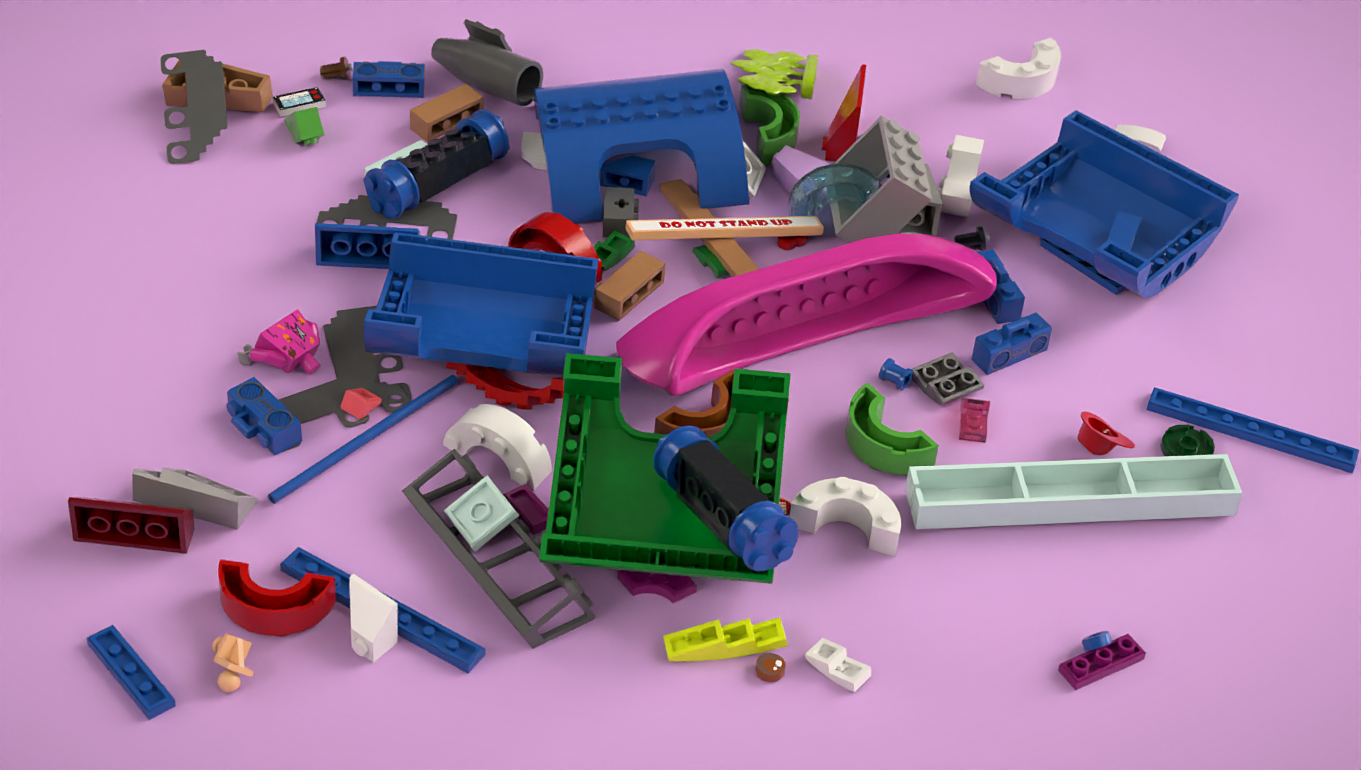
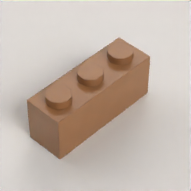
M465 83L410 109V129L426 142L445 135V132L455 129L461 119L471 118L474 112L484 110V97Z
M640 251L633 258H629L620 269L615 270L607 280L597 285L594 291V308L620 321L664 283L666 263Z

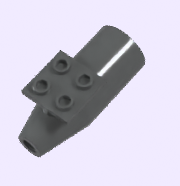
M466 19L463 23L470 34L468 39L438 38L434 42L431 49L432 58L464 84L466 83L471 87L516 105L527 106L534 101V88H541L543 69L540 63L513 53L505 40L504 33L497 28L491 29L478 21L473 22Z

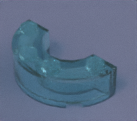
M841 163L817 167L804 175L794 185L788 201L789 216H817L822 208L834 202H849L860 208L882 184L870 171L856 165Z

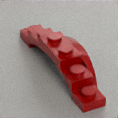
M446 361L447 369L456 370V375L466 376L465 383L474 384L477 390L486 391L485 398L495 399V404L510 406L514 403L517 404V409L532 410L534 405L555 403V399H563L564 396L563 377L551 378L550 386L537 389L518 384L503 376L493 367Z

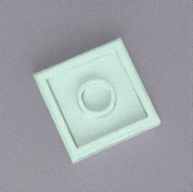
M488 475L444 510L445 514L474 551H477L519 516Z

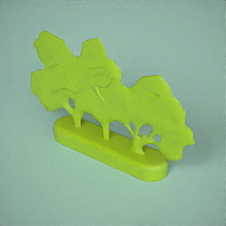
M747 49L743 51L744 56L751 60H737L730 63L736 67H741L746 72L756 73L755 75H745L738 78L737 81L742 84H746L756 90H763L772 95L795 93L797 90L790 85H801V98L812 100L819 55L809 54L807 58H804L795 52L780 51L772 54L760 49ZM806 59L805 65L797 63ZM792 69H804V73L793 71ZM786 76H800L803 77V80L789 79Z

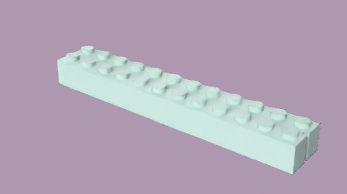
M1227 454L909 467L905 488L915 530L1235 516L1242 496V490Z

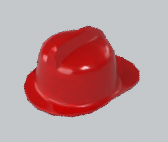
M1086 411L1081 412L1080 417L1083 423L1079 429L1077 439L1092 454H1108L1117 445L1130 449L1135 447V444L1130 439L1114 430L1097 415Z

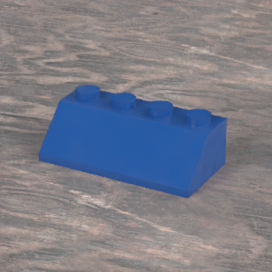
M315 223L316 265L389 269L390 248L394 232L420 235V231L416 228Z

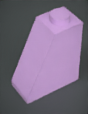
M787 145L779 153H775L771 162L773 166L772 177L806 208L811 210L828 192L825 172L832 164Z

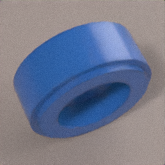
M1101 631L1083 638L1081 642L1085 651H1091L1110 644L1112 639L1108 631Z

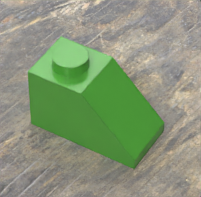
M317 107L293 112L284 119L285 125L296 144L304 142V146L318 143V139L324 136Z

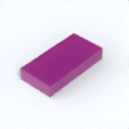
M526 484L503 494L519 514L517 518L523 521L533 535L546 530L549 509Z

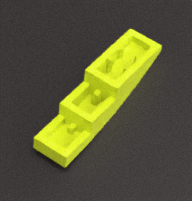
M780 617L752 625L750 618L721 626L718 619L663 636L669 661L729 659L788 646Z

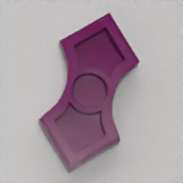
M620 570L617 573V579L632 596L652 593L661 595L675 603L697 591V585L689 576Z

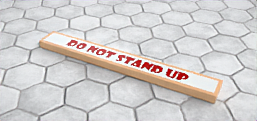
M817 216L626 220V230L631 240L823 235L824 226Z

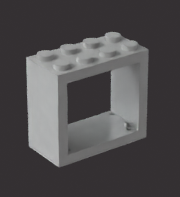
M881 115L825 172L836 236L848 243H852L865 238L897 234L932 200L919 143L920 140L913 131H907L900 127L896 121L888 120ZM890 174V178L869 197V193Z

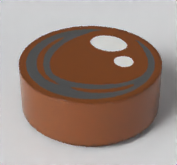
M775 653L760 655L756 661V675L766 682L780 680L785 673L784 659Z

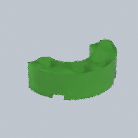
M741 84L740 111L744 121H754L765 125L758 127L756 151L763 164H771L775 153H779L786 145L791 148L796 147L800 121L799 109L794 101L783 93L772 95L763 90H756L746 84Z
M869 383L863 385L855 392L850 401L846 439L849 447L860 460L874 470L899 475H908L909 467L935 466L938 444L922 430L898 432L883 425L881 421L885 397Z

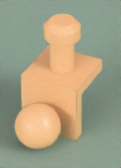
M227 633L224 634V637H218L214 640L212 649L216 656L213 661L229 669L219 675L218 686L224 692H233L240 686L241 679L238 673L250 677L254 673V671L244 666V661L252 643Z

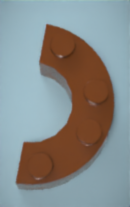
M730 370L713 381L711 398L713 408L706 411L692 412L673 406L655 418L654 433L669 434L683 426L698 427L707 437L721 431L728 421L731 410L734 371Z

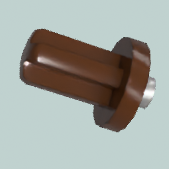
M346 56L340 57V62L320 67L322 79L343 76L344 80H348L351 78L350 71H353V64L348 63Z

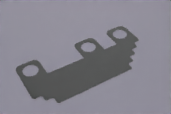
M206 50L165 54L160 59L161 72L165 75L186 72L188 106L165 110V127L168 129L190 127V140L172 142L167 145V160L171 164L199 161V154L207 151L206 146L214 143L213 138L220 136V130L228 128L223 65L221 61L215 62L213 56H206ZM169 58H178L181 62L180 66L175 70L167 69L165 62ZM176 111L182 112L185 117L183 122L172 124L169 121L171 113ZM176 146H184L187 149V154L181 159H176L171 155L172 149Z
M359 195L358 199H350L349 203H340L339 207H330L329 211H320L317 223L333 220L337 224L343 225L344 218L361 220L360 226L376 224L379 227H386L387 222L429 226L427 236L432 237L433 232L443 230L448 233L447 239L453 240L457 214H451L448 208H442L441 202L424 201L423 203L419 202L417 207L412 210H403L400 217L389 219L381 213H376L371 208L370 199L367 195Z
M377 306L338 310L337 317L330 319L331 324L323 325L337 379L351 375L353 379L361 377L364 381L375 380L376 383H380L378 374L400 371L403 368L400 356L387 354L372 355V352L365 351L364 320L368 309L376 310ZM385 357H392L397 361V364L393 368H384L380 365V360ZM397 383L405 390L406 395L411 400L412 396L409 386L406 383ZM390 396L386 399L387 404L402 403L404 401L403 398L393 399Z
M351 375L279 399L301 421V424L335 412L345 427H353L369 420L368 414L356 422H350L344 418L346 411L341 409V404L346 390L356 388L368 390L382 399L381 404L388 412H395L411 402L397 383L388 385L385 381L381 383H376L375 380L364 381L361 377L353 379ZM391 395H399L404 401L400 406L392 407L386 403V399ZM299 442L298 444H296V445H294V446H292V447H290V448H288V449H286V450H284V451H287V450H289V449L298 447V446L301 444V442Z

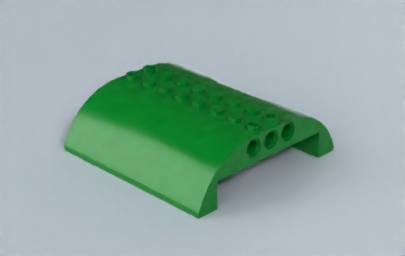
M566 353L563 373L564 396L546 533H542L539 562L773 584L774 568L765 571L750 569L744 563L742 557H736L677 497V492L668 485L667 481L656 473L653 466L654 453L660 438L668 434L642 432L633 429L626 423L620 411L622 358ZM734 368L732 402L728 421L721 431L707 437V439L712 440L722 454L747 479H750L753 485L768 497L769 501L779 505L791 373Z

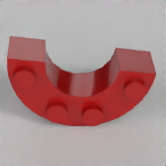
M540 213L515 229L509 238L508 247L598 259L595 284L602 280V262L597 256L593 245L586 237L584 230L581 226L574 224L560 213Z
M223 559L219 561L218 579L221 605L227 616L234 623L249 632L279 637L302 632L322 621L336 602L335 577L306 573L302 580L292 587L282 590H271L261 587L251 580L249 563Z

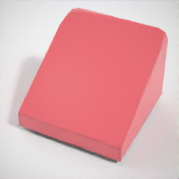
M364 388L350 389L345 392L341 409L358 419H362L381 404L382 399Z

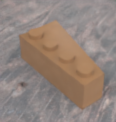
M178 60V62L172 70H175L180 66V60ZM222 64L226 110L264 112L273 98L270 76ZM186 72L169 74L162 84L166 105L188 106Z

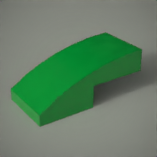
M615 230L603 243L598 241L594 245V249L602 262L601 269L606 271L623 260L635 248V241Z
M706 245L693 248V253L703 267L709 266L716 278L730 275Z

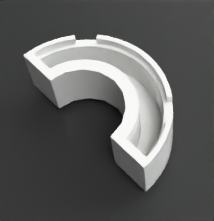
M1052 38L1034 43L1030 62L1012 63L999 56L982 61L979 65L976 85L997 96H1001V93L1012 95V99H1030L1041 96L1051 90L1055 84L1061 59L1059 46Z
M956 135L954 144L949 143L946 158H951L947 177H942L940 188H938L943 201L941 212L963 217L969 216L972 203L969 186L970 182L977 177L984 140Z
M480 404L477 408H470L444 436L443 446L450 450L455 449L463 456L468 454L475 446L489 448L505 462L509 469L511 480L520 485L526 484L533 491L552 472L551 459L545 444L542 443L540 445L533 436L536 431L518 415L503 407L492 404Z
M838 477L812 483L803 488L794 497L789 517L796 522L799 530L815 534L819 527L826 523L836 521L848 522L859 527L866 534L869 540L868 549L895 557L901 529L900 514L893 501L875 485L847 477Z

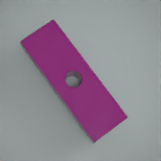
M1129 634L1112 640L1108 645L1087 651L1060 663L1058 671L1075 690H1078L1144 660L1146 652Z

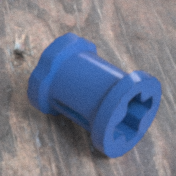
M891 358L884 362L879 372V379L883 381L889 380L902 391L907 388L913 376L912 369L900 367Z

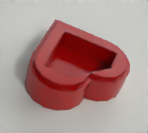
M778 236L777 245L780 249L792 250L796 246L806 245L808 236Z

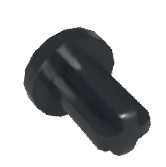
M976 226V232L956 235L954 237V242L966 247L979 245L980 250H986V241H990L989 233L984 234L982 226Z

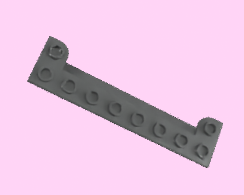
M453 449L402 490L414 508L532 649L596 618L590 609L594 604L584 593V589L575 578L572 579L568 573L563 576L559 572L562 568L560 564L541 562L555 579L514 599H510L487 573L489 569L529 551L533 552L539 559L541 542L536 537L532 540L529 538L530 530L521 519L517 522L513 520L509 526L524 543L480 563L457 537L460 534L455 526L449 527L430 505L431 501L470 484L476 485L484 478L475 468V464L467 454L461 457ZM453 460H456L465 472V476L422 495L419 488ZM560 587L564 588L569 595L533 625L530 624L518 609L519 606ZM573 600L584 611L583 615L544 634L538 632L541 626Z

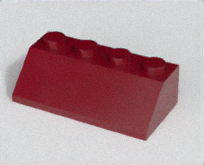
M69 497L68 499L73 541L185 554L188 552L195 529L193 509L87 497Z

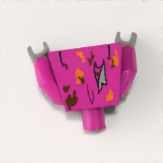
M298 309L261 332L255 348L252 349L250 344H246L243 347L244 352H237L240 364L249 365L254 361L281 368L287 373L301 366L308 375L313 374L321 366L313 357L320 345L317 324L306 320Z

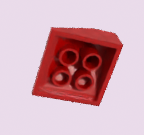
M861 65L829 127L828 137L823 136L821 150L826 151V161L836 162L857 140L867 65Z

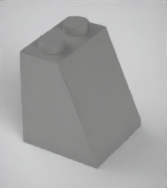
M924 163L932 200L897 234L917 232L931 236L937 235L943 201L928 164Z

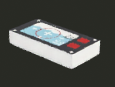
M315 87L274 96L273 105L280 117H284L300 110L317 107V109L326 107V100L319 88Z

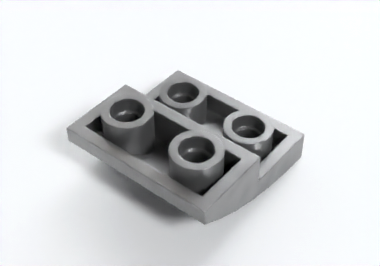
M953 352L912 368V380L929 398L941 406L984 387V384L971 366L964 368Z

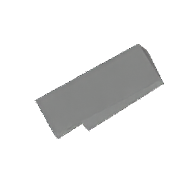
M134 468L132 472L133 501L143 504L193 509L194 518L237 530L258 501L257 497L185 469L163 468L162 472L152 469Z

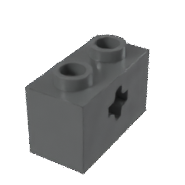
M605 187L603 237L608 238L615 230L630 238L626 230V220H638V214L634 213H638L639 199L634 198V188Z

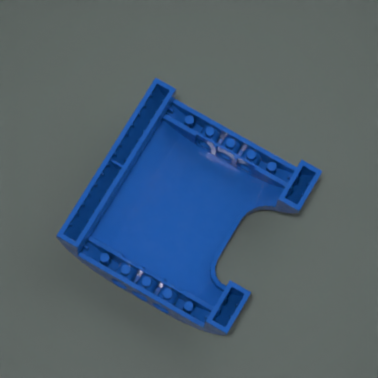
M724 69L534 88V108L536 120H539L550 185L551 210L553 213H560L574 224L603 221L599 172L603 163L608 158L619 154L664 149L683 151L693 161L697 172V196L701 209L749 205L748 178L742 133L730 83Z
M1077 110L1063 118L1057 143L1001 181L983 172L973 179L969 186L971 199L976 206L1022 231L1048 240L1096 267L1098 273L1144 298L1157 295L1194 266L1222 230L1239 197V194ZM1117 212L1142 217L1131 251L1110 239L1107 240Z
M394 232L390 248L389 271L376 310L368 309L364 320L365 351L563 377L566 353L585 355L598 259Z

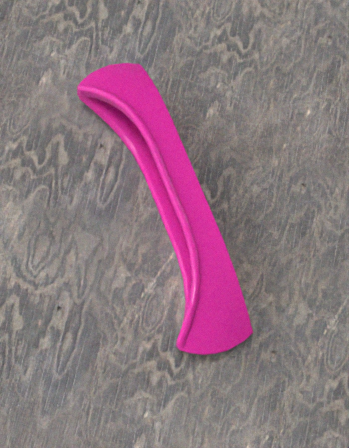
M892 234L865 238L717 281L681 296L649 315L616 342L617 355L619 358H622L623 367L637 379L654 387L664 389L669 396H680L721 377L730 370L734 371V368L741 369L759 361L857 331L942 314L980 303L989 299L995 291L997 284L996 274L991 264L983 256L966 246L942 237L925 234Z

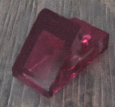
M969 398L961 399L959 440L986 442L990 401Z

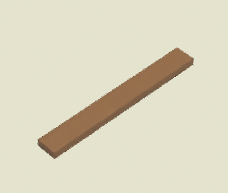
M682 179L660 184L659 191L683 219L715 218L707 208H700L698 197ZM733 238L701 239L732 277L759 270Z

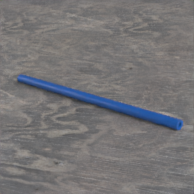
M454 375L447 377L268 494L269 500L275 504L458 384V379Z

